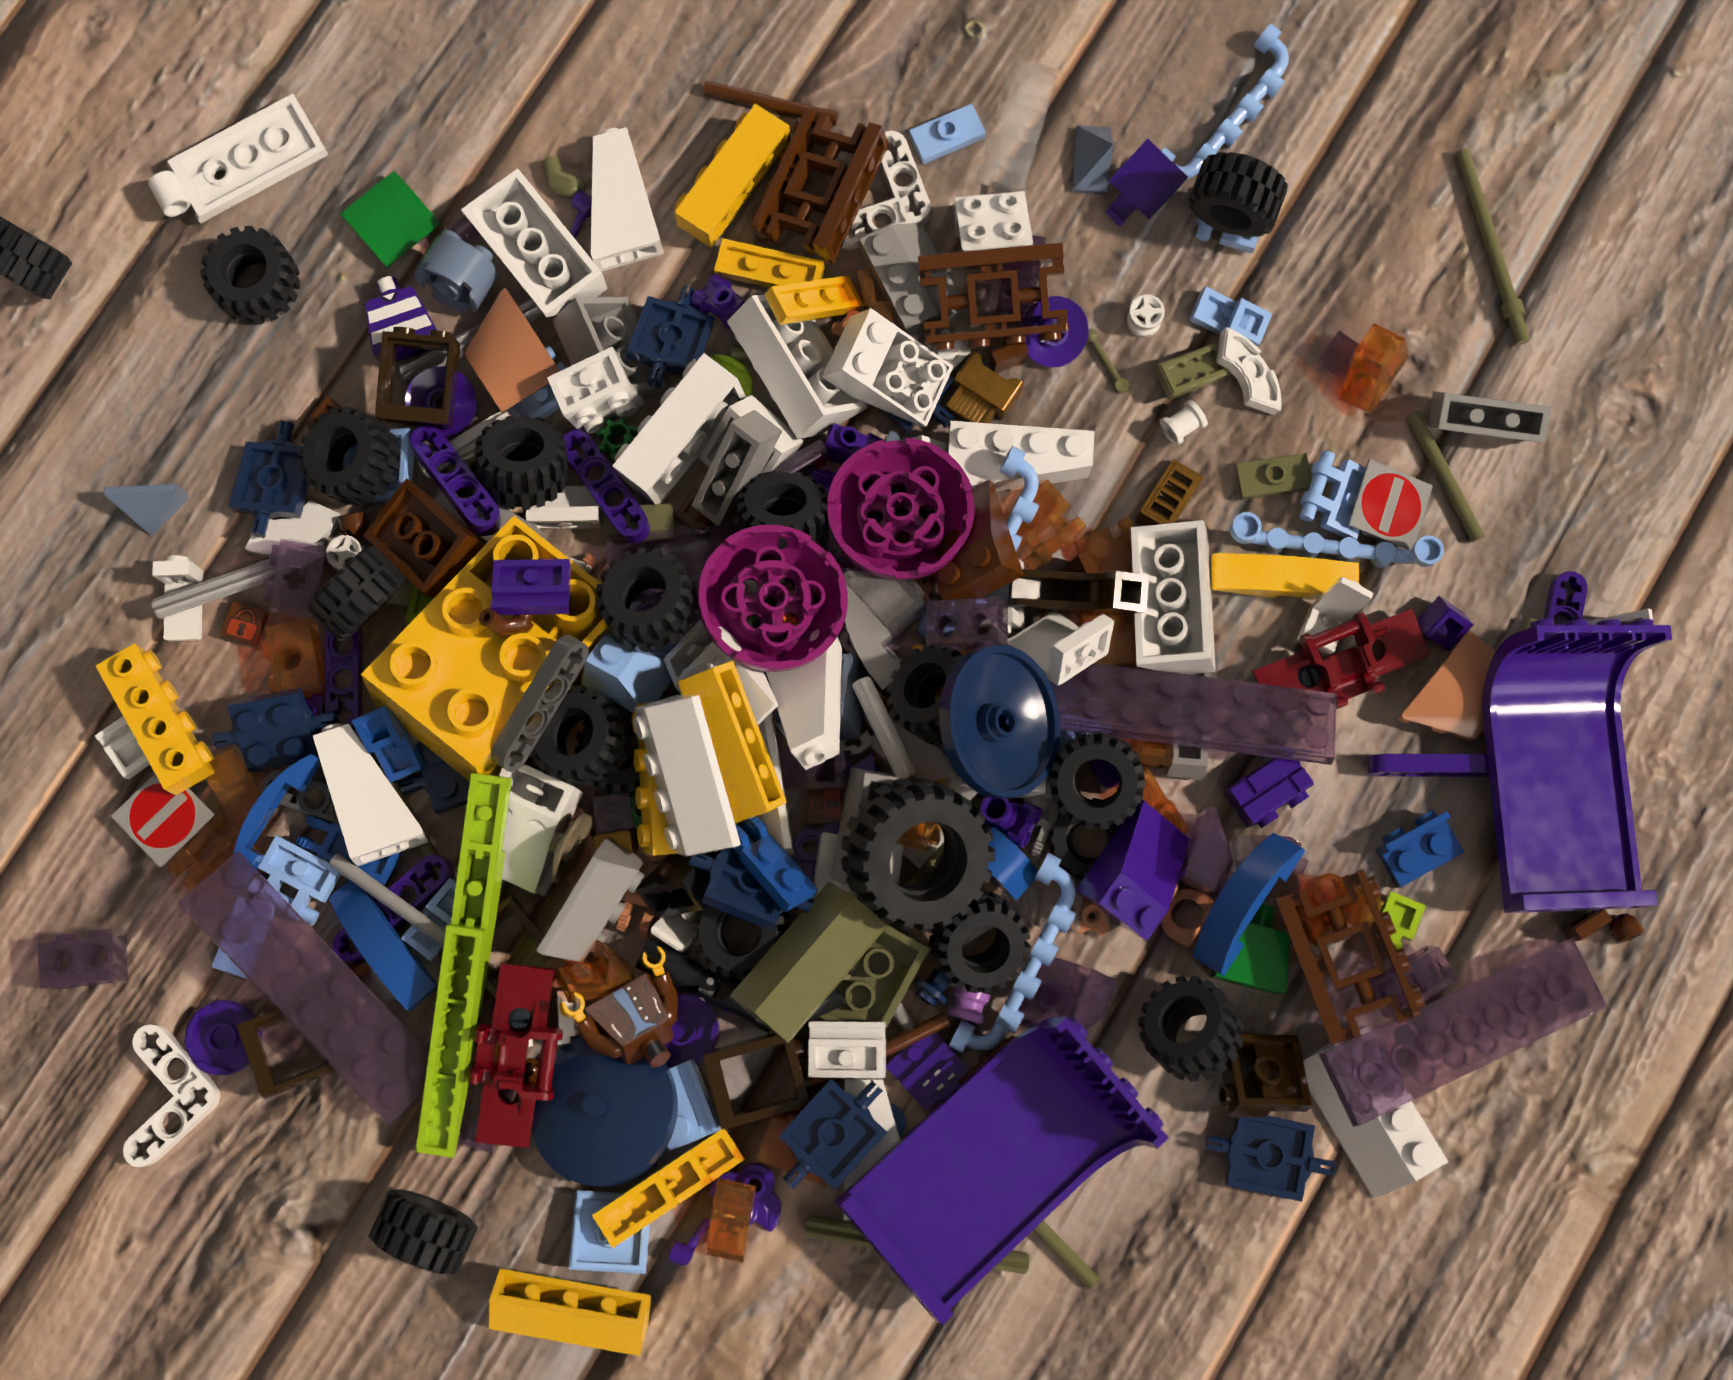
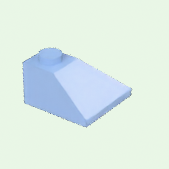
M611 632L601 638L587 657L584 665L582 685L596 691L623 708L634 712L635 707H637L636 703L660 700L672 683V678L663 660L667 655L650 647L649 652H641L638 645L634 650L628 648L623 641L619 642Z

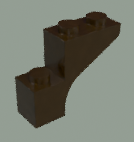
M1022 569L1024 576L1009 584L1008 606L1069 614L1096 611L1131 615L1145 613L1147 610L1149 575L1120 571L1079 573Z

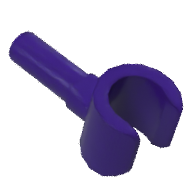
M582 190L574 196L571 202V206L578 211L569 231L575 240L585 219L591 217L592 197Z
M705 1217L690 1237L687 1245L675 1241L669 1255V1260L681 1266L689 1264L698 1242L709 1229L712 1222Z

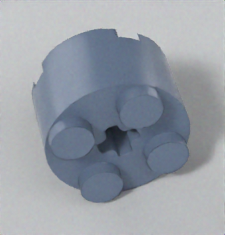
M445 229L430 246L415 270L414 276L422 288L427 283L434 289L431 296L437 301L463 313L472 308V313H474L497 279L498 272L491 262L494 256L487 248L481 245L473 247L462 241L455 232Z

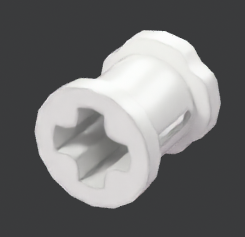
M1192 400L1186 401L1184 408L1169 418L1163 417L1159 421L1166 437L1176 446L1182 444L1183 438L1195 429H1203L1208 425L1203 411Z

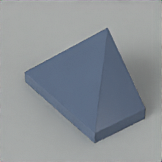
M1076 125L1072 193L1107 195L1113 150L1111 127Z
M177 484L104 487V495L151 536L188 501V493Z

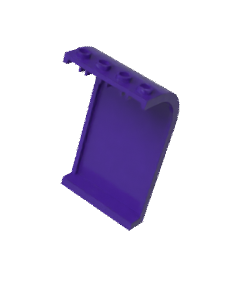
M1552 619L1530 622V628L1509 636L1496 650L1486 673L1482 699L1484 735L1504 913L1579 911L1601 908L1605 910L1632 909L1658 905L1656 890L1642 891L1620 701L1624 678L1633 660L1644 650L1671 641V625H1654V620L1651 619L1630 622V625H1621V620L1619 619L1599 621L1597 625H1588L1586 619L1566 621L1563 623L1564 625H1554V620Z
M1058 1016L1047 1018L1011 1040L981 1065L834 1201L930 1316L941 1325L954 1315L950 1309L1094 1172L1131 1148L1148 1146L1158 1149L1169 1138L1161 1129L1164 1125L1161 1118L1149 1107L1143 1108L1136 1099L1139 1094L1134 1086L1123 1077L1119 1079L1111 1070L1113 1066L1111 1059L1100 1048L1094 1049L1085 1039L1088 1035L1087 1031L1073 1017L1070 1020L1068 1017Z

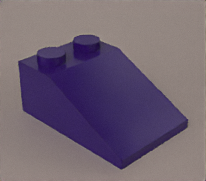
M1142 799L1141 803L1137 804L1135 813L1131 817L1129 815L1126 817L1124 823L1121 824L1075 890L1122 927L1147 941L1169 910L1190 839Z

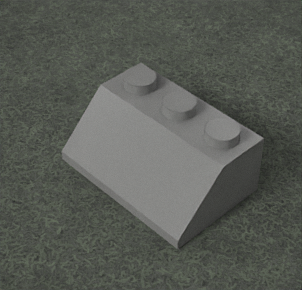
M890 224L859 238L860 257L895 325L914 339L924 336V322L941 321L939 286L921 288L918 256L938 254L923 224ZM948 272L930 273L931 278L945 276L946 295L959 294ZM967 309L948 310L949 324L967 316Z
M575 297L552 319L571 365L613 347L617 352L629 382L642 396L643 400L665 392L668 389L664 378L661 387L654 388L656 377L653 386H649L646 380L652 367L626 358L628 346L638 323V318L628 297Z
M606 837L590 860L536 951L542 955L583 962L589 951L596 955L607 937L606 934L601 932L607 921L615 924L626 906L620 902L626 890L633 894L645 874L639 871L644 859Z

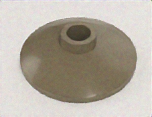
M586 813L577 818L565 832L558 830L550 842L549 851L554 853L552 862V881L554 883L561 884L566 880L585 848L592 826V817Z

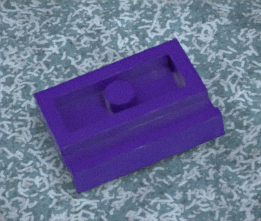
M570 559L494 560L491 609L500 615L569 614Z

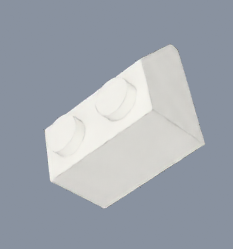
M750 395L728 407L699 459L710 467L731 422L753 410L759 412L782 430L760 477H763L766 472L780 473L779 470H784L783 468L789 465L802 445L803 440L797 439L794 432L754 396Z

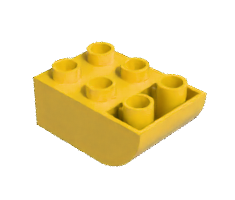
M515 515L361 674L373 704L378 708L387 705L410 734L469 782L473 772L499 776L502 767L492 761V747L556 641L564 635H572L588 646L589 656L605 634L612 632L601 616L596 603V599L599 598L596 593L597 584L601 583L572 560H570L569 614H534L532 620L534 626L528 633L500 637L479 624L481 612L487 608L491 609L494 560L569 559ZM502 615L505 618H513V615ZM584 665L571 685L570 691L572 686L582 687ZM554 680L547 687L546 692L552 687Z

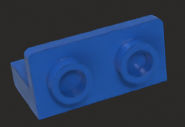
M1434 810L1413 820L1417 826L1416 828L1405 833L1401 827L1382 837L1385 844L1375 849L1397 888L1412 882L1465 853L1446 821L1451 818L1447 811L1437 816Z

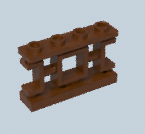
M807 106L803 116L796 121L794 135L788 147H785L781 153L780 164L774 177H771L767 183L766 194L760 207H757L752 215L751 226L758 239L765 243L770 240L771 243L777 244L784 229L805 235L802 245L807 254L814 255L816 253L824 262L834 264L886 153L889 142L882 126L870 122L867 128L865 124L858 122L852 137L830 132L833 124L828 114L821 112L818 115L814 108ZM815 141L817 144L827 147L823 156L810 153ZM840 151L854 154L849 167L846 163L836 160ZM811 170L833 175L823 198L802 192ZM787 201L789 204L799 206L794 217L781 213ZM812 211L826 214L821 227L816 223L808 221Z
M1063 242L918 256L921 288L939 286L941 321L924 322L925 345H933V351L938 352L954 350V343L968 342L969 348H983L990 346V340L1004 339V345L1026 343V337L1040 336V342L1062 340L1061 334L1069 332L1067 309L1049 311L1047 276L1064 275ZM1052 262L1051 267L1038 268L1039 287L1018 289L1017 270L1002 271V267ZM980 269L981 272L967 274L968 294L946 295L945 276L931 278L930 273ZM1010 280L1012 314L977 317L975 283ZM1040 302L1042 320L1056 319V324L1007 329V324L1021 322L1020 303ZM969 308L970 326H985V331L935 335V330L949 329L948 310Z
M1364 869L1356 871L1355 874L1341 877L1347 896L1313 908L1305 890L1292 896L1289 894L1276 899L1332 1047L1361 1037L1355 1020L1357 1017L1392 1006L1397 1022L1400 1024L1407 1020L1421 1017L1419 1008L1425 1006L1418 985L1410 986L1404 971L1411 968L1403 948L1395 949L1390 937L1391 934L1396 933L1388 911L1381 913L1376 902L1377 898L1382 897L1374 875L1367 877ZM1361 886L1379 934L1372 935L1367 921L1348 927L1341 909L1359 903L1354 887ZM1303 906L1308 920L1325 914L1328 916L1334 933L1316 939L1321 952L1319 955H1313L1296 910L1298 907ZM1363 934L1376 968L1340 980L1327 946ZM1389 957L1408 1005L1406 1008H1401L1396 994L1379 1000L1375 997L1369 980L1387 974L1382 960ZM1330 977L1336 992L1355 986L1362 1006L1344 1012L1349 1027L1342 1029L1323 979Z

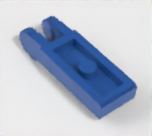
M307 815L305 823H308L310 827L317 830H324L328 834L322 846L305 836H298L295 844L318 853V857L328 861L339 853L355 865L349 857L340 825L334 822L331 825ZM403 852L358 867L381 884L388 886Z
M754 816L743 820L744 831L741 830L738 824H735L741 845L732 848L739 855L738 859L784 912L815 896L818 888L771 834L768 835L765 824L758 817ZM747 834H749V837H750V838L752 839V841L754 842V843L751 844V845H750V842H749V839H748Z

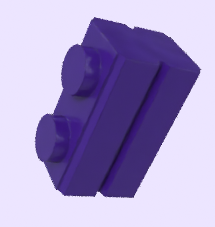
M1288 748L1223 792L1246 827L1249 828L1257 823L1260 828H1263L1279 817L1275 810L1287 803L1292 809L1310 797L1305 790L1313 786L1314 783L1292 750Z

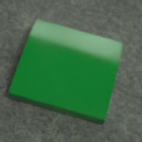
M395 171L391 172L340 213L386 269L441 225Z

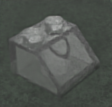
M847 571L843 574L846 584L892 634V642L890 644L895 642L923 617L925 601L922 597L925 593L913 579L908 581L890 580L864 571Z

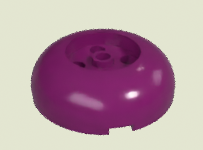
M914 438L884 442L883 439L856 451L837 471L828 493V522L833 538L840 550L854 565L863 571L889 580L918 579L943 568L957 556L966 543L974 521L973 490L966 473L959 463L941 448ZM905 488L907 492H898L892 495L891 489ZM923 507H930L934 511L933 514H929L927 520L919 516V511ZM872 511H878L883 515V519L877 523L875 519L867 518L868 514ZM903 512L906 516H896L895 514ZM953 529H958L959 537L955 544L941 558H935L934 553L942 546L945 535ZM906 533L910 536L911 541L903 544L895 541V538L898 534Z
M781 525L748 527L726 538L707 559L698 585L699 614L710 639L725 655L735 662L748 668L765 672H783L797 669L820 657L839 635L845 622L848 607V592L845 578L830 552L827 553L821 546L811 540L812 537L810 535ZM779 537L787 540V548L778 549ZM782 579L787 580L794 586V590L788 592L779 582ZM746 580L754 581L758 587L755 593L745 592L743 582ZM771 600L776 607L769 606L764 601ZM786 614L794 615L798 621L797 626H793L788 622L783 624V616ZM748 616H756L760 619L761 626L758 628L751 627L746 623L745 619ZM717 627L726 629L738 641L741 651H736L728 646L721 638L722 630ZM818 629L820 631L819 636L815 640L810 641L811 634Z

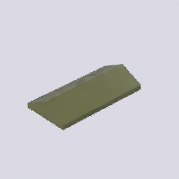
M828 882L814 898L809 914L803 911L730 994V997L788 1044L887 926L854 895Z

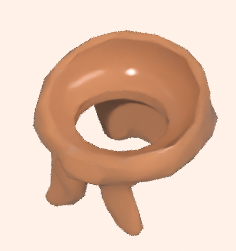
M1176 884L1169 910L1161 920V928L1169 938L1178 944L1188 948L1193 947L1197 943L1203 924L1215 901L1199 890L1192 888L1178 889V884ZM1183 900L1195 902L1200 907L1202 913L1200 922L1190 929L1178 927L1171 917L1173 907Z

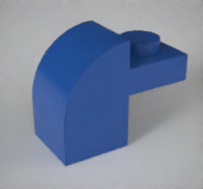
M990 827L993 840L988 845L995 849V861L988 863V869L993 871L990 880L1016 901L1035 881L1038 870L1014 843L995 827Z

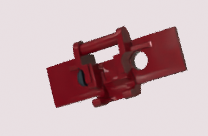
M1408 609L1372 624H1369L1363 612H1359L1353 615L1352 620L1310 635V633L1301 635L1302 651L1252 670L1268 716L1273 718L1322 698H1325L1332 708L1339 709L1349 704L1348 699L1365 692L1375 695L1385 691L1384 684L1382 682L1379 683L1376 677L1430 655L1413 609ZM1354 635L1356 646L1323 659L1321 658L1318 648ZM1375 641L1379 642L1382 646V655L1377 660L1372 653Z
M509 963L500 964L492 1024H480L476 1028L474 1041L478 1045L475 1066L470 1069L469 1084L477 1085L479 1081H484L475 1142L529 1148L535 1101H547L554 1098V1089L551 1088L557 1043L563 1036V1030L546 1027L554 969ZM529 1039L542 1040L537 1081H526L523 1079ZM499 1089L515 1090L519 1094V1098L512 1102L504 1101L499 1095Z

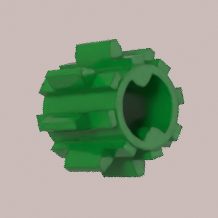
M625 417L619 419L618 422H612V420L607 419L608 426L605 429L602 428L601 431H597V436L602 441L598 448L602 454H611L613 463L616 462L614 458L618 450L624 444H630L638 435V427L628 426ZM619 435H624L623 438L625 442H623L620 445H615L614 438Z

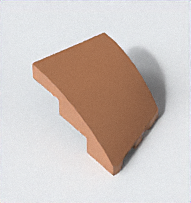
M507 289L501 290L465 350L464 355L500 411L504 413L550 384L547 377L560 370Z
M1468 631L1462 636L1447 658L1437 667L1422 689L1411 699L1397 719L1406 724L1413 721L1431 727V731L1441 734L1449 733L1465 741L1473 742L1484 731L1482 714L1484 682L1489 664L1496 651L1472 632Z

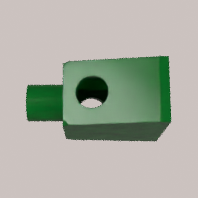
M1261 904L1239 938V941L1244 946L1226 974L1222 976L1212 970L1210 978L1275 995L1286 994L1289 933L1272 929L1276 911L1275 907Z

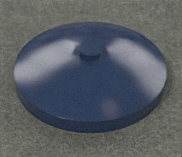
M994 645L975 649L967 653L955 664L943 687L939 711L941 737L952 767L971 789L989 798H1015L1035 790L1051 771L1060 741L1059 709L1053 688L1047 676L1030 656L1017 648L1006 645Z
M582 1037L571 1041V1043L566 1044L556 1052L551 1088L554 1089V1098L547 1101H535L531 1129L535 1145L543 1159L553 1170L566 1179L594 1187L620 1185L643 1174L665 1151L677 1121V1089L667 1064L664 1063L662 1066L653 1068L645 1057L633 1064H626L620 1057L613 1059L592 1051Z

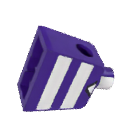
M394 276L379 279L376 282L380 297L368 300L365 304L373 356L379 364L382 331L393 332V327L400 326L415 329V334L429 335L430 330H437L414 288L407 287L400 290L397 279ZM397 347L396 362L422 354L428 350Z

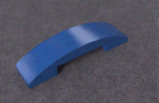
M310 754L288 767L268 785L252 806L242 825L235 845L231 868L232 885L237 888H246L265 856L253 849L254 844L290 786L300 791L306 790L321 765L318 756Z
M1275 833L1262 841L1239 865L1220 892L1203 924L1192 957L1224 976L1244 946L1239 941L1242 933L1278 878L1286 882L1305 853V850Z
M351 880L329 897L336 915L361 955L407 1011L414 1009L438 989L437 983L419 958L411 954L375 902L376 898Z

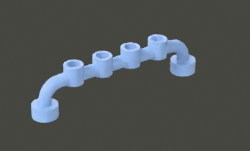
M1272 23L1260 35L1253 46L1263 55L1270 50L1275 57L1274 64L1241 100L1230 116L1224 120L1207 143L1201 147L1190 163L1183 167L1177 166L1189 177L1188 179L1197 175L1203 160L1211 154L1218 153L1217 151L1223 144L1230 148L1243 132L1238 127L1243 120L1246 119L1251 123L1264 108L1260 100L1265 94L1273 98L1285 83L1281 76L1288 66L1289 55L1286 46L1278 39L1282 32ZM1166 147L1162 150V152L1173 162L1176 158V155H1174Z
M1012 446L999 472L1010 478H1013L1017 472L1024 479L1023 490L1016 499L1006 520L1015 550H1017L1022 537L1016 533L1022 521L1030 524L1039 508V504L1033 502L1037 494L1039 481L1034 467L1023 459L1026 452ZM980 599L965 608L960 607L956 618L950 623L940 622L941 614L928 608L915 633L928 640L932 634L944 638L954 637L968 626L972 618L977 620V610H986L989 602Z
M1251 512L1238 514L1230 526V533L1235 541L1242 544L1263 545L1264 549L1271 554H1277L1286 548L1299 550L1303 557L1314 558L1319 553L1335 555L1338 561L1351 562L1356 557L1370 559L1371 563L1378 568L1386 567L1391 562L1431 567L1444 554L1442 542L1430 535L1421 537L1414 543L1412 549L1408 550L1395 548L1390 542H1381L1377 546L1360 544L1353 537H1346L1341 541L1323 539L1320 534L1315 532L1308 533L1306 536L1287 534L1282 528H1273L1269 532L1261 531L1262 524L1260 519Z
M1048 853L1035 877V880L1047 886L1051 879L1058 883L1061 890L1060 897L992 1029L988 1034L978 1036L973 1034L976 1026L962 1019L949 1047L961 1053L965 1047L976 1051H985L997 1046L1005 1037L1007 1031L1015 1034L1024 1017V1013L1018 1011L1025 997L1032 1001L1042 981L1035 977L1042 964L1050 966L1059 948L1052 944L1059 930L1067 933L1076 913L1070 911L1076 895L1075 883L1070 874L1059 867L1062 859Z

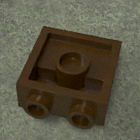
M1239 1034L1243 1039L1242 1048H1235L1234 1051L1238 1056L1234 1062L1228 1060L1225 1063L1228 1069L1222 1073L1223 1083L1219 1087L1220 1104L1228 1106L1229 1116L1267 1117L1271 1111L1307 1112L1311 1108L1312 1102L1298 1035Z

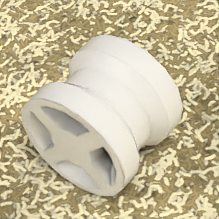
M1147 294L1134 299L1130 305L1126 320L1127 327L1131 333L1142 338L1150 337L1157 333L1164 318L1165 309L1163 303L1159 298Z
M341 535L329 542L326 549V557L328 562L339 571L346 565V560L356 556L364 547L354 537Z

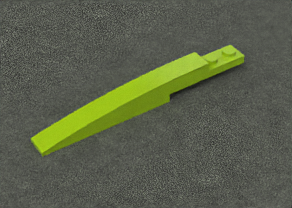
M471 773L451 924L446 925L416 1146V1152L449 1158H454L456 1154L469 1085V1073L472 1068L476 1046L474 1041L475 1031L479 1026L496 923L506 851H502L512 777Z

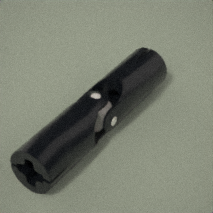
M652 938L648 939L639 955L635 968L645 973L648 972L649 975L653 976L652 969H648L642 963V955L645 951L648 962L658 964L661 958L656 947L659 946L664 950L666 956L663 963L664 971H669L675 988L687 992H695L702 1001L767 1033L771 1032L764 1024L760 1026L754 1017L731 999V997L727 999L713 998L718 993V986L721 981L726 983L732 992L741 982L733 978L721 976L722 973L713 972L710 969L706 970L695 959Z

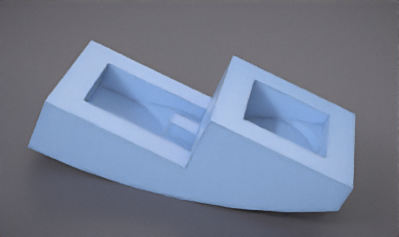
M1206 286L1200 291L1188 321L1219 335L1223 329L1228 327L1258 346L1262 341L1272 313L1243 298L1236 302Z
M451 878L447 880L423 911L425 916L445 930L446 925L451 924L456 882ZM413 925L401 938L407 946L429 963L443 949L441 945Z

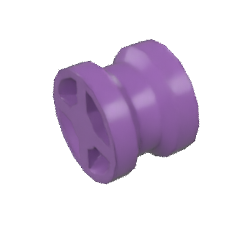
M955 985L953 989L955 996L954 1004L948 1008L947 1015L983 1025L984 1016L982 1010L983 1006L989 1002L990 995L978 991L976 993L968 992L966 988H959Z

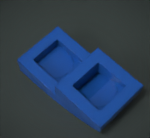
M387 705L352 720L368 754L375 753L390 783L419 771L426 766L408 732Z

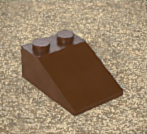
M407 478L363 534L416 588L433 599L487 544L479 535L474 534L466 524Z
M991 480L972 489L975 513L972 529L966 543L951 562L949 561L943 568L933 573L940 597L963 608L1024 576L993 481ZM953 529L944 536L942 546L934 553L935 558H941L955 544L959 537L958 529Z

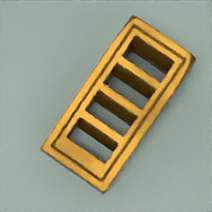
M1173 459L1139 511L1136 519L1148 526L1176 523L1204 476ZM1174 471L1193 481L1190 487L1172 477ZM1167 482L1185 493L1184 496L1181 497L1166 488ZM1160 493L1178 503L1177 507L1175 508L1158 498ZM1153 504L1172 514L1170 518L1152 509Z

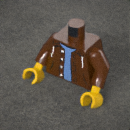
M656 947L661 958L658 964L649 963L645 951L642 955L644 966L653 971L654 975L652 977L646 972L585 1008L587 1015L583 1013L585 1001L578 993L574 992L571 994L572 999L577 1003L576 1011L567 1009L563 1001L559 1004L560 1013L564 1017L574 1018L576 1021L574 1027L592 1051L613 1059L620 1057L626 1064H633L645 1057L653 1068L662 1066L668 1061L670 1053L665 1044L674 1038L671 1026L677 1021L678 995L669 971H664L663 963L666 956L661 947Z

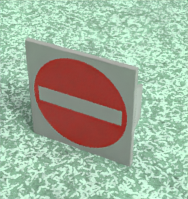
M1368 459L1348 526L1362 531L1363 535L1380 542H1390L1401 548L1411 550L1416 542L1433 485Z
M156 774L111 815L118 825L160 868L215 816L190 788L178 795L164 790Z

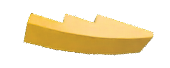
M1214 553L1211 555V590L1267 598L1289 596L1313 600L1321 597L1340 577H1345L1359 583V563L1282 555Z
M720 1130L592 1216L613 1249L746 1158L728 1130Z

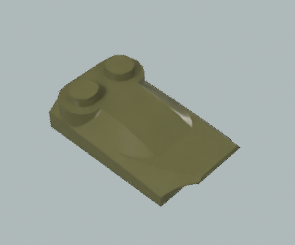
M884 922L887 928L836 986L846 1004L816 1018L815 1021L886 1022L887 1028L930 948Z

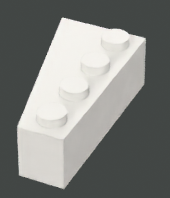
M951 421L948 454L962 467L971 483L972 489L991 480L996 491L1010 489V491L1019 490L1024 487V479L1019 473L1016 472L1014 477L1010 478L999 472L1012 446L1026 452L1023 459L1034 467L1038 475L1039 484L1048 485L1089 477L1093 466L1095 431Z

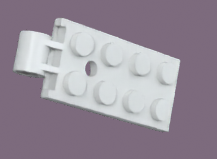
M292 93L167 160V166L170 171H162L150 178L148 186L166 216L180 215L192 205L196 212V218L200 223H203L329 154ZM225 170L226 175L222 179L216 180L214 178L217 171Z

